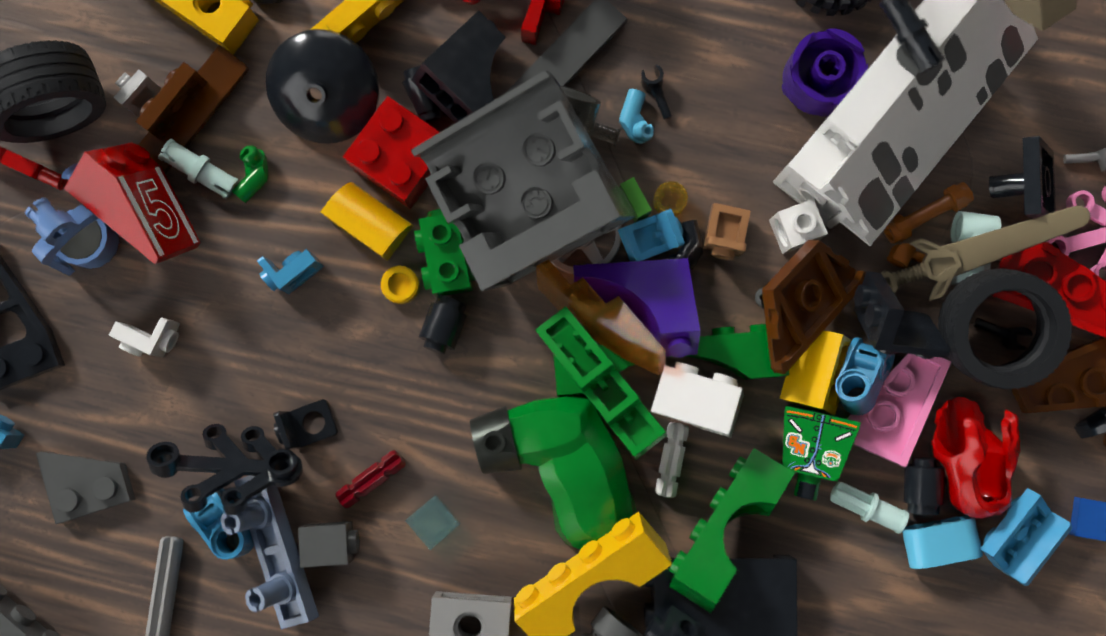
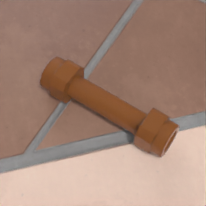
M964 182L957 185L953 184L943 190V197L905 217L901 214L895 215L883 230L886 238L892 244L898 241L902 242L912 237L913 229L952 209L958 212L966 208L969 203L974 201L970 187Z

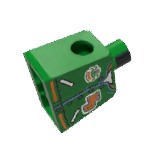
M785 406L782 465L798 473L794 490L795 496L817 501L821 478L838 482L861 422Z

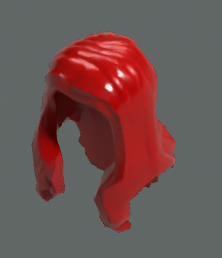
M965 397L948 399L936 412L934 422L937 427L934 432L932 446L934 457L946 469L950 501L958 511L971 518L984 519L994 515H1001L1011 506L1013 499L1011 482L1021 452L1019 418L1011 411H1004V418L1001 421V441L998 436L985 427L984 414L980 412L977 402Z

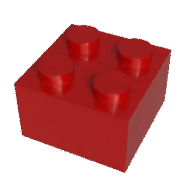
M387 96L343 155V159L356 172L411 209L428 186L425 178L431 175L426 163L420 157H414L411 150L440 132Z

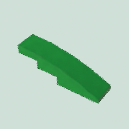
M566 306L535 329L543 342L636 460L667 436L666 431L643 405L638 395L616 370L611 360Z

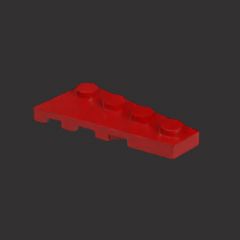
M1046 241L1001 259L997 269H1011L1032 274L1051 285L1062 296V300L1066 302L1069 314L1071 315L1072 326L1106 338L1105 280ZM1002 290L991 295L1034 311L1031 301L1025 295L1016 291Z

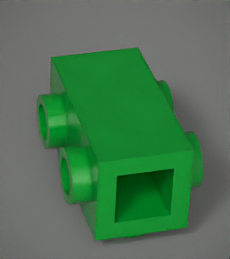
M441 209L427 212L426 218L419 219L420 230L414 231L418 253L425 252L427 267L421 268L425 290L432 289V294L436 298L438 295L449 296L473 291L471 281L476 279L459 245L464 243L460 230L453 223H447Z

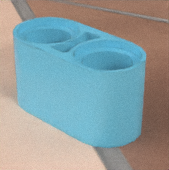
M957 516L906 526L902 531L909 567L912 569L937 567L973 560L983 556V552L980 549L981 543L976 520L969 516Z

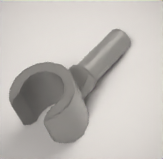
M1106 148L1090 153L1064 154V164L1098 161L1101 172L1106 171Z

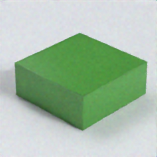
M634 177L621 183L619 189H623L636 214V217L633 218L634 222L648 218L652 209Z

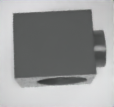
M353 521L306 524L298 528L300 568L346 565L354 560V554L359 553L360 537L358 530H353Z

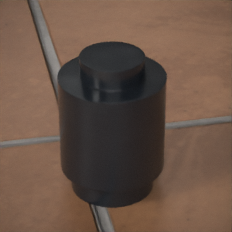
M438 295L436 302L430 304L419 334V338L425 341L424 348L440 354H445L446 349L455 350L467 317L464 314L466 309L464 303L450 297Z
M913 457L912 464H907L904 467L903 502L907 503V512L920 515L940 514V506L944 505L945 468L937 465V459Z

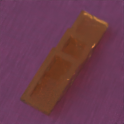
M549 259L536 266L538 289L559 311L566 306L595 341L623 359L656 375L663 373L666 350L619 296L605 303L584 278L570 285Z

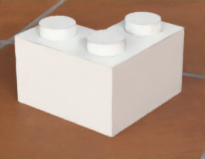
M676 362L675 368L665 365L651 412L731 438L744 397L743 388L738 387L737 379L714 373L713 379L697 375L699 368L681 362Z

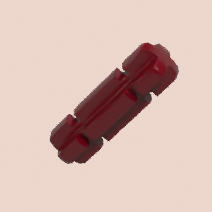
M396 450L390 451L381 458L382 461L380 463L375 462L352 479L351 485L348 483L336 491V498L345 509L352 507L360 501V496L368 495L388 480L390 474L394 475L405 467L404 459Z

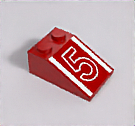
M131 142L84 152L64 189L152 263H160L196 249L201 242L162 167L150 157L149 152L145 148Z

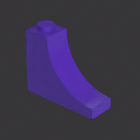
M688 258L573 265L575 301L602 303L631 315L644 326L652 337L658 357L672 356L680 358L687 355H698L700 325Z

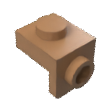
M713 203L703 249L712 251L711 256L718 259L734 260V256L740 257L746 251L747 244L744 242L751 211Z

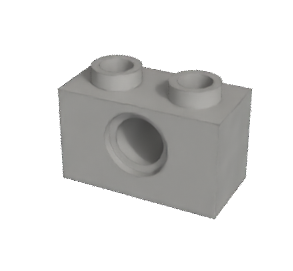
M436 591L432 596L429 636H509L512 597ZM465 616H474L480 621L481 629L477 633H467L462 629L460 620Z

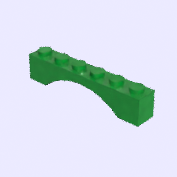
M766 324L750 325V332L735 333V327L713 328L712 335L700 336L698 355L685 356L712 362L730 370L743 380L789 376V370L786 374L774 373L771 369ZM650 334L636 335V342L621 343L620 336L598 338V346L611 360L618 372L645 360L662 358L658 357L655 343ZM553 354L557 396L584 394Z

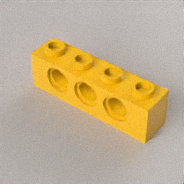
M154 0L213 42L221 45L232 55L235 54L259 21L251 10L253 3L250 0ZM217 2L220 3L219 8L215 12L207 13L210 5Z

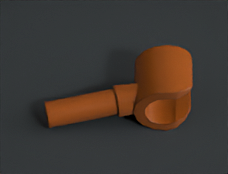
M903 243L892 247L887 261L894 266L905 269L911 260L922 263L925 254L916 251V248L911 244Z

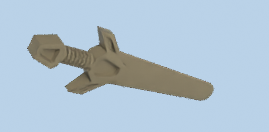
M1073 206L944 246H939L926 239L919 238L908 242L926 253L919 266L916 264V267L913 265L912 268L908 267L909 269L905 268V271L902 269L901 272L897 271V273H892L885 269L881 273L894 294L900 284H908V281L911 283V280L915 281L916 278L919 280V277L922 279L924 276L935 280L936 282L929 301L944 296L953 277L1082 228L1088 224L1090 212L1084 206Z

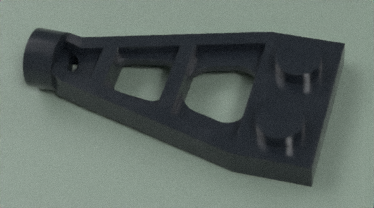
M0 255V279L9 295L8 300L0 303V315L12 311L18 315L26 327V336L23 339L0 347V390L65 366L52 329Z

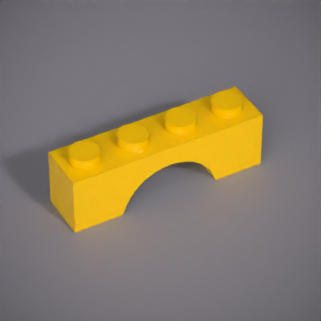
M638 511L630 518L618 521L610 532L597 541L593 540L585 544L578 554L565 563L556 564L549 571L548 575L535 584L523 587L514 598V620L528 636H569L575 631L573 607L578 597L587 588L607 580H622L641 587L672 565L667 545Z

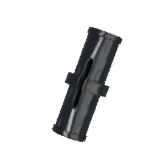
M882 0L879 3L880 8L883 9L898 34L895 37L900 45H905L921 74L927 72L928 69H933L945 60L944 55H942L926 29L929 27L927 21L924 18L920 20L909 0Z

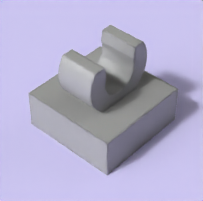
M138 69L132 77L124 72L115 82L121 89L114 98L139 117L142 106L149 99L155 98L162 88Z

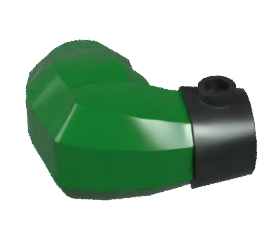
M558 396L536 399L510 410L507 409V406L470 419L472 439L482 474L522 470L521 464L538 466L542 482L551 497L555 530L565 544L581 550L588 542L597 541L610 532L618 521L630 518L637 513L620 450L598 411L587 397Z

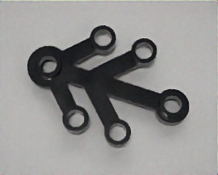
M221 424L207 426L203 430L202 435L205 446L210 450H218L223 457L180 455L177 445L172 442L157 443L146 454L150 471L161 478L172 477L178 471L216 473L201 483L187 486L182 490L180 498L183 508L191 513L203 510L208 503L207 497L245 475L255 477L240 487L226 489L221 495L223 510L229 515L242 513L247 508L248 499L271 485L277 487L289 486L295 483L303 473L301 459L291 450H276L265 438L263 429L257 426H251L243 430L241 440L246 451L257 452L263 460L248 459L227 436L226 428ZM252 438H258L257 440L249 441ZM199 496L196 500H189L192 497ZM233 499H240L235 503H229Z

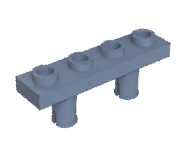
M249 475L234 481L235 486L240 487L255 476ZM271 485L248 499L247 508L242 513L237 515L224 513L221 516V526L226 534L229 535L250 530L266 583L246 592V604L253 612H258L274 605L280 627L285 629L310 622L318 618L319 614L304 568H300V555L278 487Z

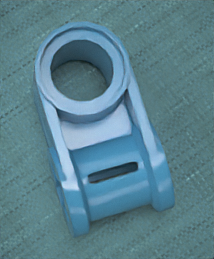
M855 337L851 341L844 364L835 382L836 393L843 408L852 415H864L873 409L883 383L892 369L895 354L890 355L875 350L872 345L864 343L863 339ZM854 388L865 389L857 397L847 396L849 391Z
M222 488L207 497L208 503L203 510L191 513L183 508V512L190 525L201 535L212 553L217 558L227 560L249 553L253 549L254 543L248 529L237 533L239 545L235 551L228 547L226 543L227 534L221 526V516L225 513L221 503V495L225 489Z

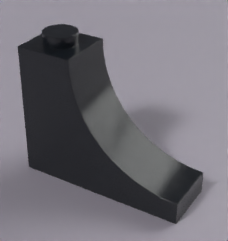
M478 10L421 64L411 81L454 123H457L494 101L490 83L491 65L496 50L506 37L491 20H488Z

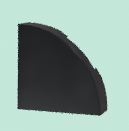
M1106 407L1100 408L1075 424L1074 428L1080 438H1089L1106 432Z

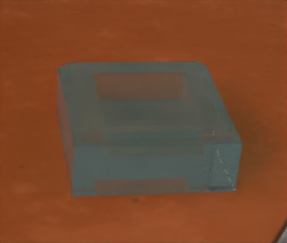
M434 495L405 520L429 550L460 525V522L437 495Z

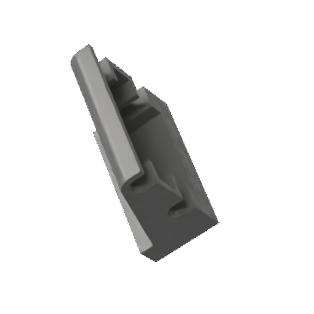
M547 70L411 150L414 157H420L430 170L431 175L425 179L447 223L456 225L463 236L464 243L459 245L481 291L508 286L636 217L623 189H619L560 84L552 73Z

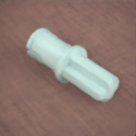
M838 482L831 491V502L859 514L862 521H874L893 530L897 534H900L907 525L909 512L880 500L879 495L874 492L867 494L844 482Z

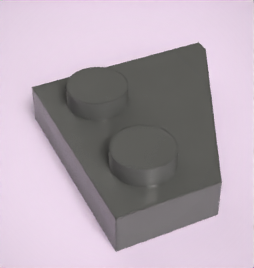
M50 451L36 453L55 524L64 523L136 500L125 463L57 454Z

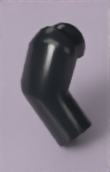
M697 220L681 223L685 244L680 247L677 254H671L668 258H688L690 271L693 270L703 254V245Z

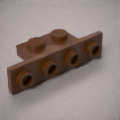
M221 45L214 50L198 72L185 62L179 68L172 70L164 81V87L155 98L149 99L142 106L140 116L135 121L148 131L139 145L149 152L150 157L162 167L165 174L172 166L159 160L158 156L160 153H163L161 150L166 142L172 138L175 142L187 148L249 71L246 64Z

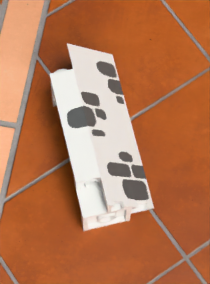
M923 0L914 11L920 20L924 18L927 21L929 27L926 29L942 55H944L945 60L933 69H928L927 72L921 74L905 45H900L894 37L837 108L827 117L798 154L774 179L773 183L799 204L814 198L823 223L831 229L838 223H841L871 246L1038 40L1034 26L1015 16L1003 0Z

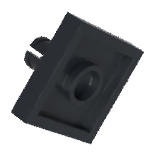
M1040 136L1023 138L1024 173L990 176L989 192L991 198L1024 195L1025 215L1033 219L1056 212L1054 151Z

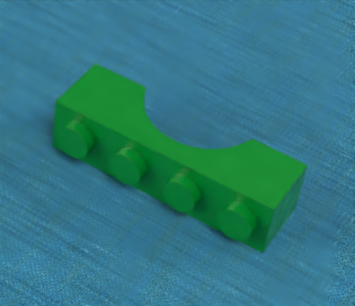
M753 448L747 460L740 456L728 475L734 479L728 490L720 487L709 507L715 510L708 522L701 518L689 537V539L695 542L688 554L681 550L669 568V572L674 574L669 587L711 614L737 571L725 551L723 540L725 527L734 519L744 515L758 514L770 516L795 472Z

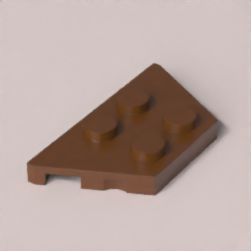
M808 240L762 289L770 364L774 373L786 374L855 296L858 285L863 283L866 272L855 270L849 266V260L842 255H835L832 249L820 240Z

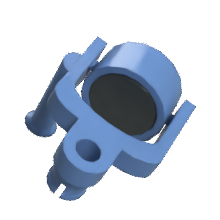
M78 163L65 169L61 178L69 180ZM41 198L33 202V205L38 209L37 211L31 206L25 211V215L37 225L36 231L42 237L31 250L32 253L42 264L68 276L75 272L68 263L88 269L98 268L108 263L117 252L119 244L118 233L83 204L67 212L56 211L47 198Z

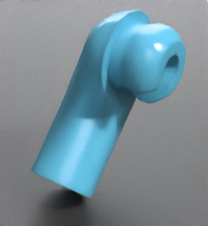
M629 89L619 122L631 141L642 144L652 139L654 127L652 124H647L640 114L646 94L637 89Z

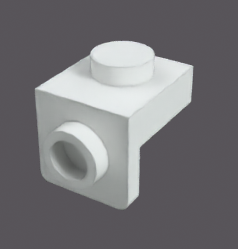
M161 317L151 335L130 324L115 322L109 336L121 341L119 348L133 355L141 357L144 352L152 356L164 357L166 352L168 353L173 349L178 340L179 333L177 329L180 323Z

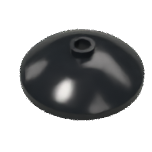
M325 29L302 31L285 40L275 50L269 61L265 80L269 103L278 119L299 137L312 142L326 144L348 140L362 131L377 109L379 81L374 65L358 44L340 33ZM310 89H319L322 98L315 99L311 95Z

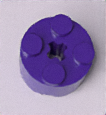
M836 28L813 32L800 41L784 67L782 78V91L784 95L789 98L793 105L805 113L821 117L829 116L868 70V63L866 65L863 54L865 50L862 44L850 33ZM822 69L828 72L827 75L822 73Z

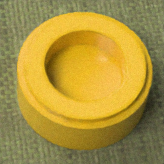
M406 266L391 267L382 276V293L393 303H409L419 293V279Z

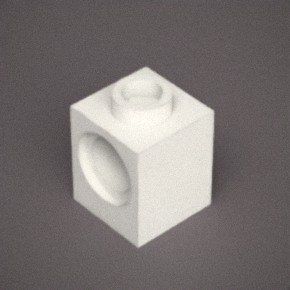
M814 198L781 210L769 219L782 254L801 248L808 240H820L828 235Z

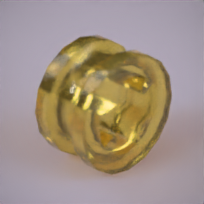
M664 182L654 194V209L657 213L670 209V204L665 207L661 201L665 197V191H671V195L675 192L680 197L676 202V208L672 209L676 217L682 213L687 205V190L678 182Z

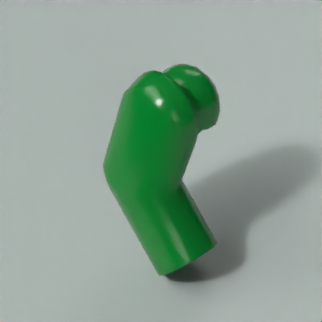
M253 145L244 147L240 152V160L244 163L246 176L232 190L245 204L262 188L269 177L267 157L261 149Z

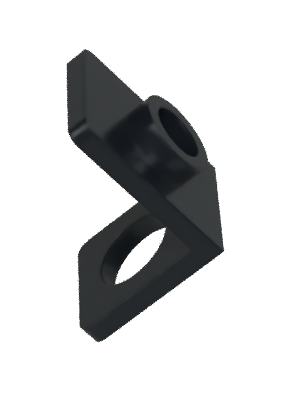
M325 399L292 411L273 413L276 421L274 423L276 437L286 450L299 449L338 433L330 407ZM312 411L321 413L325 419L324 428L316 434L309 433L303 424L305 416Z

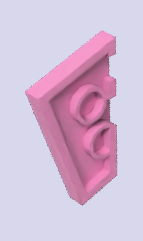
M906 354L884 381L873 409L867 414H851L847 418L848 420L861 422L853 445L901 467H906L951 361L940 357L924 359L915 354Z

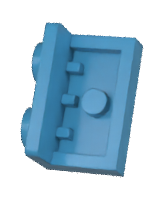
M1027 488L1021 497H1017L1012 501L1011 506L1007 510V515L1000 524L986 534L984 544L980 549L994 567L1020 584L1028 586L1072 530V525L1069 521L1053 513L1040 494Z

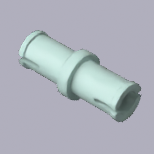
M172 138L166 142L161 150L163 153H160L158 156L159 160L188 175L187 180L195 184L198 181L223 196L224 199L231 195L232 190L236 187L234 185L239 180L211 164L210 158L204 154L198 156L175 142Z

